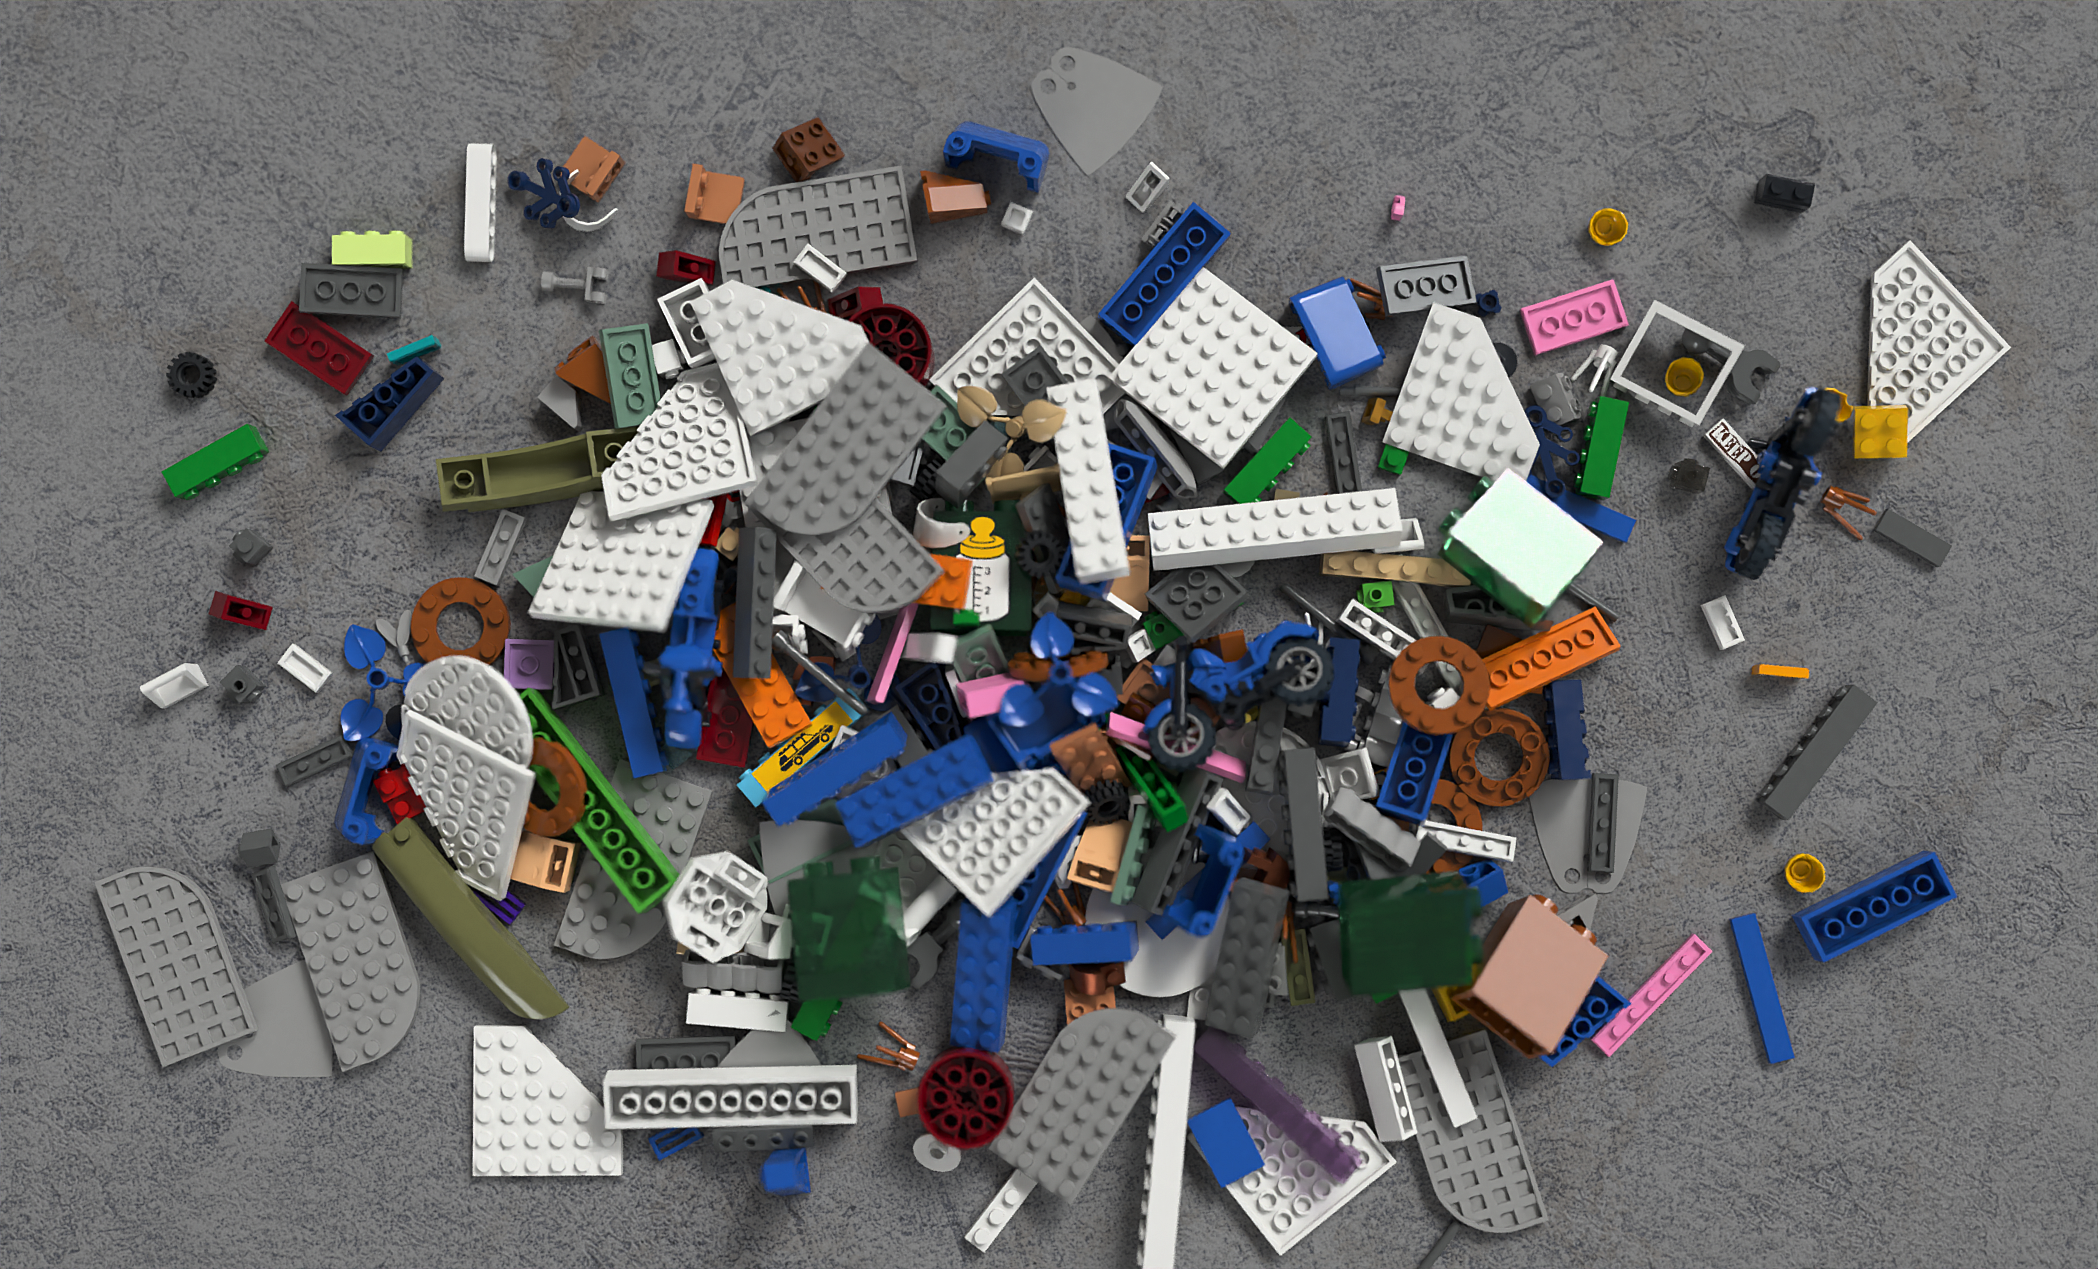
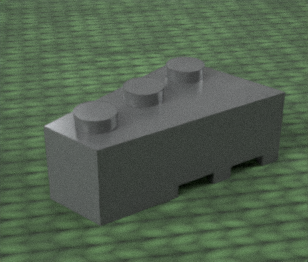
M1059 601L1056 617L1068 626L1073 635V646L1068 653L1080 654V652L1092 650L1102 652L1127 649L1132 628V615Z

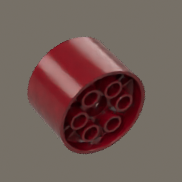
M875 304L861 309L848 320L862 326L864 333L870 336L869 343L875 348L879 345L878 350L885 355V351H889L890 355L893 356L889 357V359L900 367L901 362L904 360H911L913 366L905 372L924 388L928 386L929 379L934 372L935 355L927 329L914 313L894 304ZM900 321L906 323L907 326L899 333L896 332ZM873 322L876 331L871 333L866 325ZM886 322L892 324L890 332L881 333L879 331L881 324ZM905 335H910L914 338L913 343L909 346H903L900 343L901 338ZM883 342H888V343H890V345H887V344L883 345L882 343H883ZM925 350V359L913 357L910 352Z
M953 1046L942 1051L927 1067L918 1090V1111L925 1128L935 1139L953 1148L972 1149L986 1145L1001 1134L1011 1117L1015 1095L1013 1077L1007 1064L995 1052ZM965 1057L975 1058L972 1072H966ZM954 1069L959 1070L962 1073V1079L957 1082L952 1081L948 1073ZM936 1071L946 1080L945 1085L931 1079ZM977 1072L985 1073L987 1081L983 1084L976 1083L973 1078L974 1074ZM1001 1077L1004 1085L989 1089V1084ZM942 1090L946 1092L948 1099L944 1102H938L934 1098V1093ZM970 1090L973 1099L967 1098L964 1101L962 1099L963 1094L960 1091L966 1093ZM988 1095H993L997 1098L998 1103L994 1107H989L985 1104L984 1098ZM959 1103L963 1106V1109L959 1108L956 1104ZM944 1108V1111L935 1117L931 1109ZM992 1112L1000 1117L994 1123L985 1113ZM949 1113L955 1114L958 1122L955 1125H949L945 1122L944 1117ZM973 1116H979L983 1120V1125L973 1127L969 1120ZM961 1122L966 1123L967 1134L958 1133Z

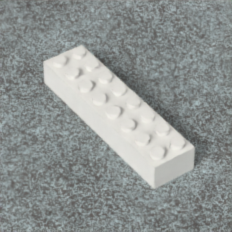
M1096 378L1048 387L1049 403L1067 410L1065 420L1054 436L1078 579L1081 584L1129 576L1130 569Z

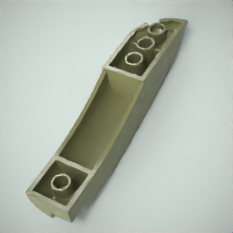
M639 426L588 431L586 434L507 451L436 459L442 511L468 509V512L495 510L574 498L590 491L604 492L603 472L607 467L611 468L617 460V454L628 441L631 442L636 436Z
M406 817L390 832H383L376 839L372 849L436 931L506 1008L514 1014L528 1019L552 1018L570 1008L512 932H509L473 893L414 819Z

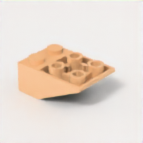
M1132 535L1126 548L1130 575L1115 578L1110 592L1137 611H1148V599L1145 593L1149 591L1150 536Z
M1113 819L1110 824L1105 821V824H1100V822L1096 824L1093 823V820H1089L1075 852L1067 879L1074 883L1113 894L1133 822L1123 819L1116 821Z
M522 830L510 879L562 893L570 891L581 843L557 837H543Z

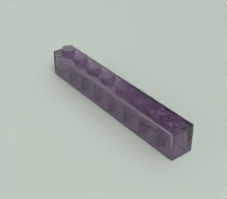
M1209 1026L1193 1045V1052L1339 1184H1345L1362 1164L1363 1160L1359 1158L1361 1153L1351 1144L1346 1146L1340 1141L1342 1136L1332 1127L1327 1129L1321 1124L1323 1119L1313 1110L1308 1112L1302 1107L1304 1102L1294 1093L1289 1095L1283 1090L1285 1085L1275 1076L1270 1078L1264 1073L1266 1068L1256 1059L1252 1062L1245 1055L1247 1051L1236 1042L1233 1045L1227 1039L1228 1034L1225 1031Z

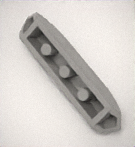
M1120 398L1114 411V421L1139 453L1156 459L1158 467L1156 474L1174 497L1182 500L1198 497L1192 470L1176 447L1145 410L1130 401Z

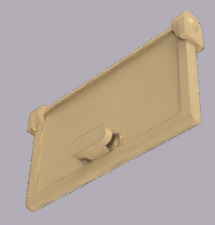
M1059 463L1050 467L996 478L988 477L985 481L988 491H990L992 504L1016 499L1021 501L1041 484L1050 483L1053 492L1062 490Z

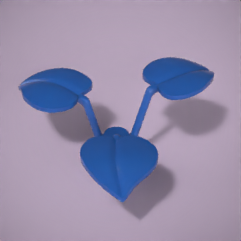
M1048 612L1035 626L1031 637V646L1037 657L1047 658L1051 656L1055 665L1049 672V681L1035 694H1033L1029 686L1024 684H1016L1008 688L1001 701L999 718L1003 723L1012 726H1025L1034 723L1039 719L1044 710L1043 704L1037 698L1052 684L1063 686L1068 682L1073 688L1077 689L1073 693L1072 701L1075 708L1084 715L1093 716L1115 708L1118 705V701L1111 685L1096 673L1082 675L1079 679V685L1074 682V679L1071 677L1070 667L1065 663H1060L1056 656L1066 655L1073 646L1072 632L1052 612Z
M354 624L350 625L345 636V657L348 663L356 669H363L370 664L371 668L366 679L367 683L371 686L369 704L363 699H354L343 707L341 711V725L344 739L347 741H358L368 738L380 729L383 723V712L373 707L376 690L385 689L390 682L404 684L403 694L405 696V689L412 676L426 665L424 663H413L406 666L403 671L405 680L389 677L385 671L376 668L374 661L382 659L385 654L386 643L383 637L374 630Z

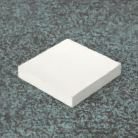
M1366 747L1320 759L1330 797L1340 787L1351 789L1360 800L1380 795Z

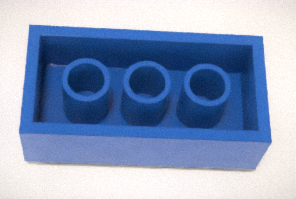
M1403 722L1376 805V810L1380 814L1424 827L1453 733L1440 735L1426 734Z

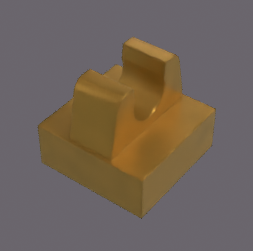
M1378 397L1368 399L1361 422L1367 425L1379 424V421L1390 422L1393 412L1384 408L1385 400Z

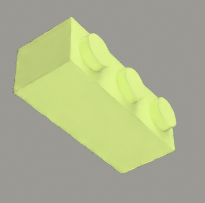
M343 231L340 232V235H332V265L412 268V239L402 231H389V234L382 235L376 231H366L365 235H356L355 232Z

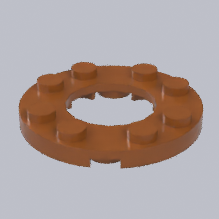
M465 577L446 579L430 587L418 600L411 619V635L414 645L420 656L427 663L442 657L463 656L491 666L504 652L505 639H508L509 630H511L509 611L501 596L489 585ZM457 602L473 605L481 613L484 621V629L480 640L473 647L465 650H454L447 647L440 640L437 632V623L441 612L447 606Z
M1445 636L1425 637L1408 645L1394 661L1388 680L1391 703L1397 714L1412 728L1431 735L1457 733L1470 726L1484 710L1490 692L1488 671L1480 656L1467 644ZM1432 662H1445L1454 666L1461 674L1464 684L1463 693L1454 705L1447 708H1433L1425 704L1418 697L1415 690V677L1424 665Z
M1031 648L1030 653L1014 654V658L1008 662L1010 676L1017 679L1049 680V672L1055 664H1050L1054 663L1051 657H1037ZM1092 650L1083 651L1080 654L1067 653L1064 656H1056L1060 662L1065 661L1067 658L1068 662L1065 664L1071 669V677L1090 674L1108 665L1106 651Z
M1498 707L1491 711L1484 709L1475 722L1453 735L1449 748V766L1456 783L1469 797L1489 806H1509L1531 796L1542 784L1549 766V747L1539 726L1523 713L1503 707ZM1497 732L1506 733L1514 737L1520 744L1523 753L1522 764L1518 771L1510 778L1500 781L1491 780L1483 776L1476 768L1474 760L1475 749L1479 742L1486 736Z
M532 738V755L528 769L532 765H542L548 768L558 781L560 798L556 807L551 811L540 810L529 801L523 828L539 836L553 837L569 831L580 821L586 807L583 805L584 793L587 792L586 782L578 762L565 747L557 742L552 743L543 740V738Z
M1439 779L1432 803L1448 808L1454 815L1458 827L1482 831V819L1475 801L1458 785ZM1385 815V817L1391 818L1401 830L1409 832V822ZM1445 851L1423 876L1438 877L1444 874L1450 875L1467 865L1473 856Z

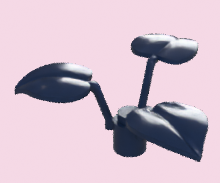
M877 614L873 622L869 626H865L862 632L864 637L861 643L871 644L879 638L882 626ZM860 644L858 647H855L857 664L849 668L847 676L834 675L833 668L827 663H814L835 681L838 679L845 682L850 681L855 688L859 689L866 687L864 698L870 708L877 711H888L898 705L902 711L905 710L906 703L895 688L901 681L895 674L884 702L880 704L867 702L874 680L870 678L868 671L862 665ZM806 669L802 672L795 689L797 696L814 702H824L836 697L835 693Z

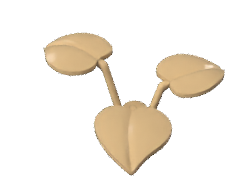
M963 386L957 391L958 413L961 420L968 426L979 427L987 419L1006 423V433L1011 437V440L1007 443L1008 450L1017 441V438L1026 433L1035 442H1045L1051 439L1061 428L1067 413L1066 409L1055 406L1047 401L1034 400L1025 406L1022 416L1020 415L1013 419L1009 417H994L991 414L996 411L997 402L990 392L976 386ZM1007 451L1000 461L997 460L986 477L996 478L1024 472V464L1017 454L1008 453Z

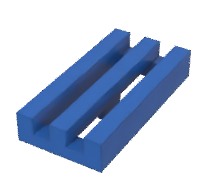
M1332 880L1327 881V888L1330 891L1328 894L1331 898L1335 899L1333 901L1334 904L1341 909L1349 905V901L1338 883Z
M672 1127L652 1135L648 1140L660 1161L703 1138V1132L700 1131L699 1127H689L657 1144L655 1140L679 1128ZM692 1131L695 1132V1136L661 1153L660 1148Z

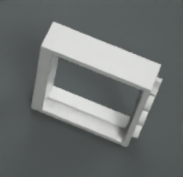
M1654 300L1610 380L1615 382L1613 387L1625 393L1630 389L1637 393L1636 399L1646 404L1651 400L1659 404L1657 410L1669 416L1674 412L1681 416L1679 421L1693 427L1694 424H1701L1745 345ZM1656 313L1732 351L1696 415L1621 377Z

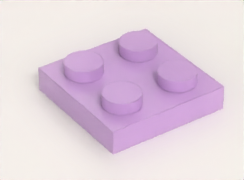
M505 639L504 678L516 689L554 690V640Z

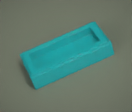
M430 335L389 352L387 356L390 362L399 366L411 361L416 356L419 358L436 351L442 346L438 338Z

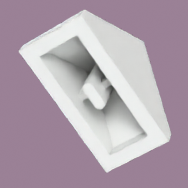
M1150 162L1125 197L1143 213L1168 187L1170 178L1153 162Z

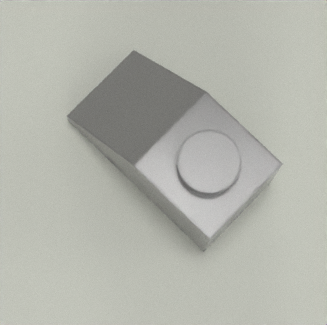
M556 375L538 395V398L571 427L580 432L582 429L580 394L574 390L577 386Z

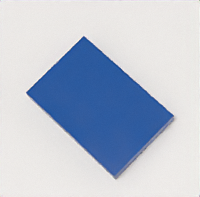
M1231 1097L1187 1119V1123L1221 1188L1265 1166Z

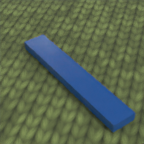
M1533 475L1527 478L1522 491L1491 481L1490 486L1623 543H1627L1636 522L1633 518L1567 490L1559 498H1550L1545 493L1547 482ZM1552 484L1550 486V491L1552 493H1557L1559 491V487Z
M1255 821L1236 837L1242 848L1246 847L1251 850L1254 847L1261 849L1271 840ZM1243 858L1240 862L1238 869H1240L1246 863V861ZM1205 866L1177 892L1172 906L1178 905L1181 902V896L1192 900ZM1155 913L1145 921L1161 940L1177 927L1162 915Z
M1749 913L1730 918V925L1768 1063L1773 1064L1795 1058L1756 914Z

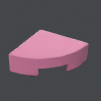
M1396 195L1394 197L1390 217L1392 220L1400 221L1405 206L1404 196Z

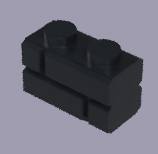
M1766 174L1758 181L1754 203L1803 213L1811 206L1815 184L1809 182L1802 183L1800 180Z

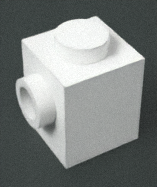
M673 339L652 345L657 373L662 378H676L680 375L679 372L685 371L683 364L687 363L682 350L678 349V345Z

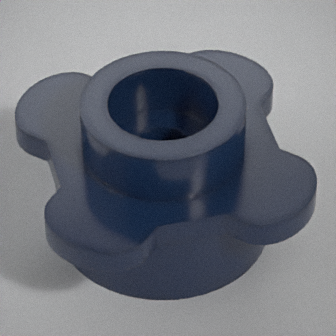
M1490 290L1484 294H1476L1479 308L1478 314L1481 317H1485L1492 312L1497 314L1501 311L1502 307L1499 304L1497 291Z

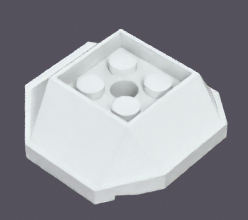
M728 851L691 858L663 901L672 937L712 963L740 951L767 909L766 887L768 878ZM716 900L715 905L711 908L712 902Z

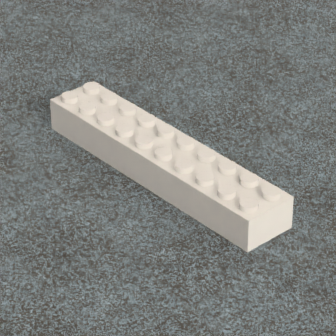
M1395 488L1148 513L1154 571L1401 546L1402 526Z
M1163 1014V1020H1158V1024L1177 1037L1159 1064L1158 1070L1154 1072L1152 1079L1153 1088L1156 1089V1095L1151 1094L1150 1110L1151 1114H1154V1120L1149 1119L1148 1135L1152 1142L1151 1145L1147 1144L1146 1164H1149V1170H1144L1143 1184L1144 1189H1147V1195L1142 1194L1141 1201L1142 1215H1145V1219H1140L1139 1223L1140 1240H1143V1242L1137 1246V1265H1141L1142 1269H1173L1195 1031L1194 1019L1186 1016Z
M857 1065L608 1070L603 1081L606 1129L857 1123Z

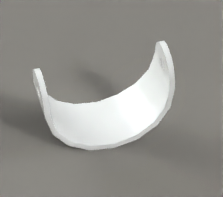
M578 169L570 174L567 180L568 186L579 174ZM613 209L601 220L591 223L564 216L563 218L574 229L589 232L600 229L616 215L618 209Z
M931 498L923 500L918 504L913 537L921 546L930 548L947 547L965 540L970 533L969 527L964 523L945 524L931 520L945 511L946 503L942 498Z

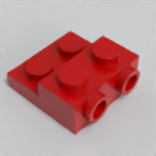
M404 763L400 764L401 767L394 771L391 768H387L377 774L379 778L373 781L383 803H387L397 825L406 817L412 819L424 813V808H426L421 795H416L408 779L410 774Z

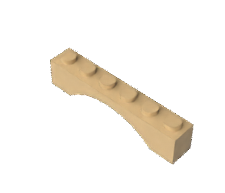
M1343 551L1321 554L1319 576L1383 579L1445 587L1470 586L1472 562Z

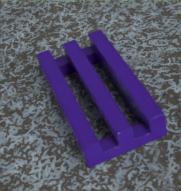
M476 889L473 891L487 908L509 925L514 922L527 905L509 890H507L506 897L518 906L517 909L504 900L499 901L491 897L512 914L510 917L481 895L480 890Z

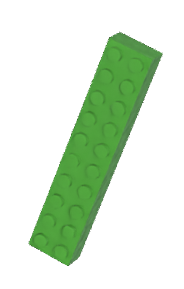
M527 688L519 697L529 717L532 738H543V740L552 743L557 742L565 747L578 762L585 778L587 792L584 793L583 805L586 807L583 816L573 829L637 913L649 912L667 896L680 874L540 691ZM542 765L530 766L529 770L535 773V779L554 804L557 805L560 798V788L555 775Z

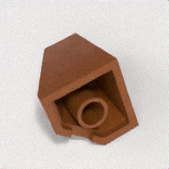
M926 170L920 171L931 224L988 213L987 206L991 205L989 190L984 191L983 184Z
M592 335L568 354L566 359L568 362L566 364L562 361L554 368L555 373L562 379L611 404L602 348Z
M1243 629L1211 636L1207 639H1199L1192 643L1194 650H1206L1225 663L1236 662L1247 652Z

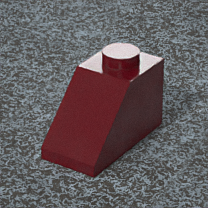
M677 250L660 252L658 255L656 277L684 283H692L702 278L706 285H713L716 261Z
M856 287L827 299L830 315L846 321L865 307L883 304L880 287Z
M215 591L208 614L223 620L266 630L273 607Z

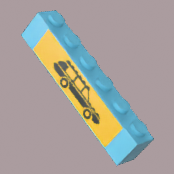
M851 688L847 689L851 695L865 705ZM836 695L831 704L828 706L823 704L813 713L816 717L811 720V727L776 745L778 750L772 755L768 752L757 761L760 765L753 771L750 768L739 777L741 782L737 786L755 807H760L763 804L762 801L767 790L802 769L835 741L842 725L850 728L864 715L857 713Z

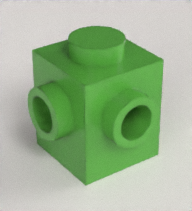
M1392 581L1359 585L1360 590H1356L1357 602L1374 613L1384 612L1383 607L1395 605Z

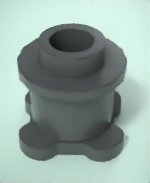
M1169 492L1167 494L1168 498L1162 504L1156 505L1157 511L1155 513L1186 510V508Z

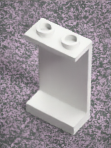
M795 561L774 598L773 606L790 615H798L799 620L841 643L847 649L853 650L854 646L858 647L864 637L862 632L865 626H869L873 622L876 613L857 611L837 602L824 589H820V584L800 563Z

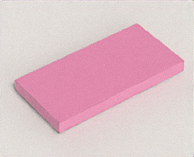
M1614 279L1519 310L1534 356L1629 325Z

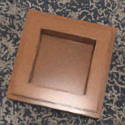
M919 1087L895 1092L900 1117L919 1114L917 1104Z

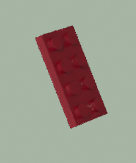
M293 301L290 302L264 340V342L346 396H348L374 357L373 354L314 315L300 313L299 305Z
M722 667L721 677L716 676V678L710 681L707 706L708 711L712 712V719H710V727H702L701 743L698 746L696 759L746 768L754 722Z

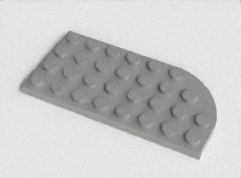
M902 166L772 186L752 194L731 214L722 232L719 244V260L723 284L730 280H735L758 289L813 280L793 264L807 244L811 245L847 274L917 263Z
M867 343L746 501L774 524L791 532L823 534L842 529L863 515L947 406L872 344Z
M877 498L874 499L863 515L856 521L842 529L823 534H800L785 530L770 521L746 500L743 502L767 528L777 529L776 538L834 600L857 611L883 613L903 608L920 598L946 572Z
M619 759L611 782L612 787L677 872L681 874L691 857L713 790L664 773L634 778L630 761ZM588 848L554 946L594 959L617 958L632 953L653 940L667 923L664 899L649 912L638 914Z
M372 851L281 884L342 1072L380 1059L394 1050L411 1029L420 1002L419 977L379 858Z
M155 866L127 869L94 882L162 1067L258 1030L212 903L195 882L179 872Z
M1099 1009L1075 1019L1057 1036L1013 1108L1008 1124L1001 1134L994 1139L989 1150L1072 1206L1177 1036L1148 1016L1130 1009Z
M1483 1028L1446 1040L1477 1115V1119L1457 1127L1452 1125L1422 1048L1397 1056L1417 1129L1415 1136L1433 1190L1444 1207L1465 1224L1493 1233L1514 1232L1548 1221L1549 1219L1486 1029Z

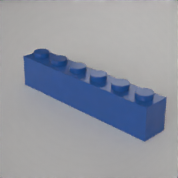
M629 627L601 633L599 636L633 777L641 778L667 771L666 766L669 765L666 751H662L660 744L663 741L661 728L656 727L654 719L657 717V710L655 704L650 703L648 695L652 693L649 680L645 679L643 674L645 661L643 655L638 653L637 646L640 645L637 631L633 632V628Z

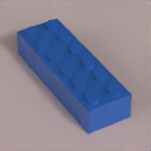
M1193 202L1099 312L1098 319L1133 348L1197 273L1216 255L1227 242L1231 233Z
M1108 443L1125 546L1127 548L1158 467L1154 457ZM1070 540L1056 576L1059 587L1106 602L1115 578L1081 584L1077 576L1072 540Z
M891 711L767 790L762 803L778 827L784 823L788 826L799 819L798 814L805 810L811 812L820 805L819 801L823 798L828 797L831 799L841 792L840 788L848 783L851 786L862 778L861 774L867 770L873 772L883 765L882 761L889 756L891 759H894L903 753L908 735Z
M966 735L835 802L855 848H866L994 783L995 780L975 737Z
M1082 812L1006 899L1017 901L1013 947L1019 949L1088 813Z
M1923 850L1793 914L1792 917L1813 959L1824 963L1956 898L1957 895L1936 853Z
M967 896L961 904L950 1045L999 1053L1005 1042L1017 901L1005 900L991 917L987 916Z

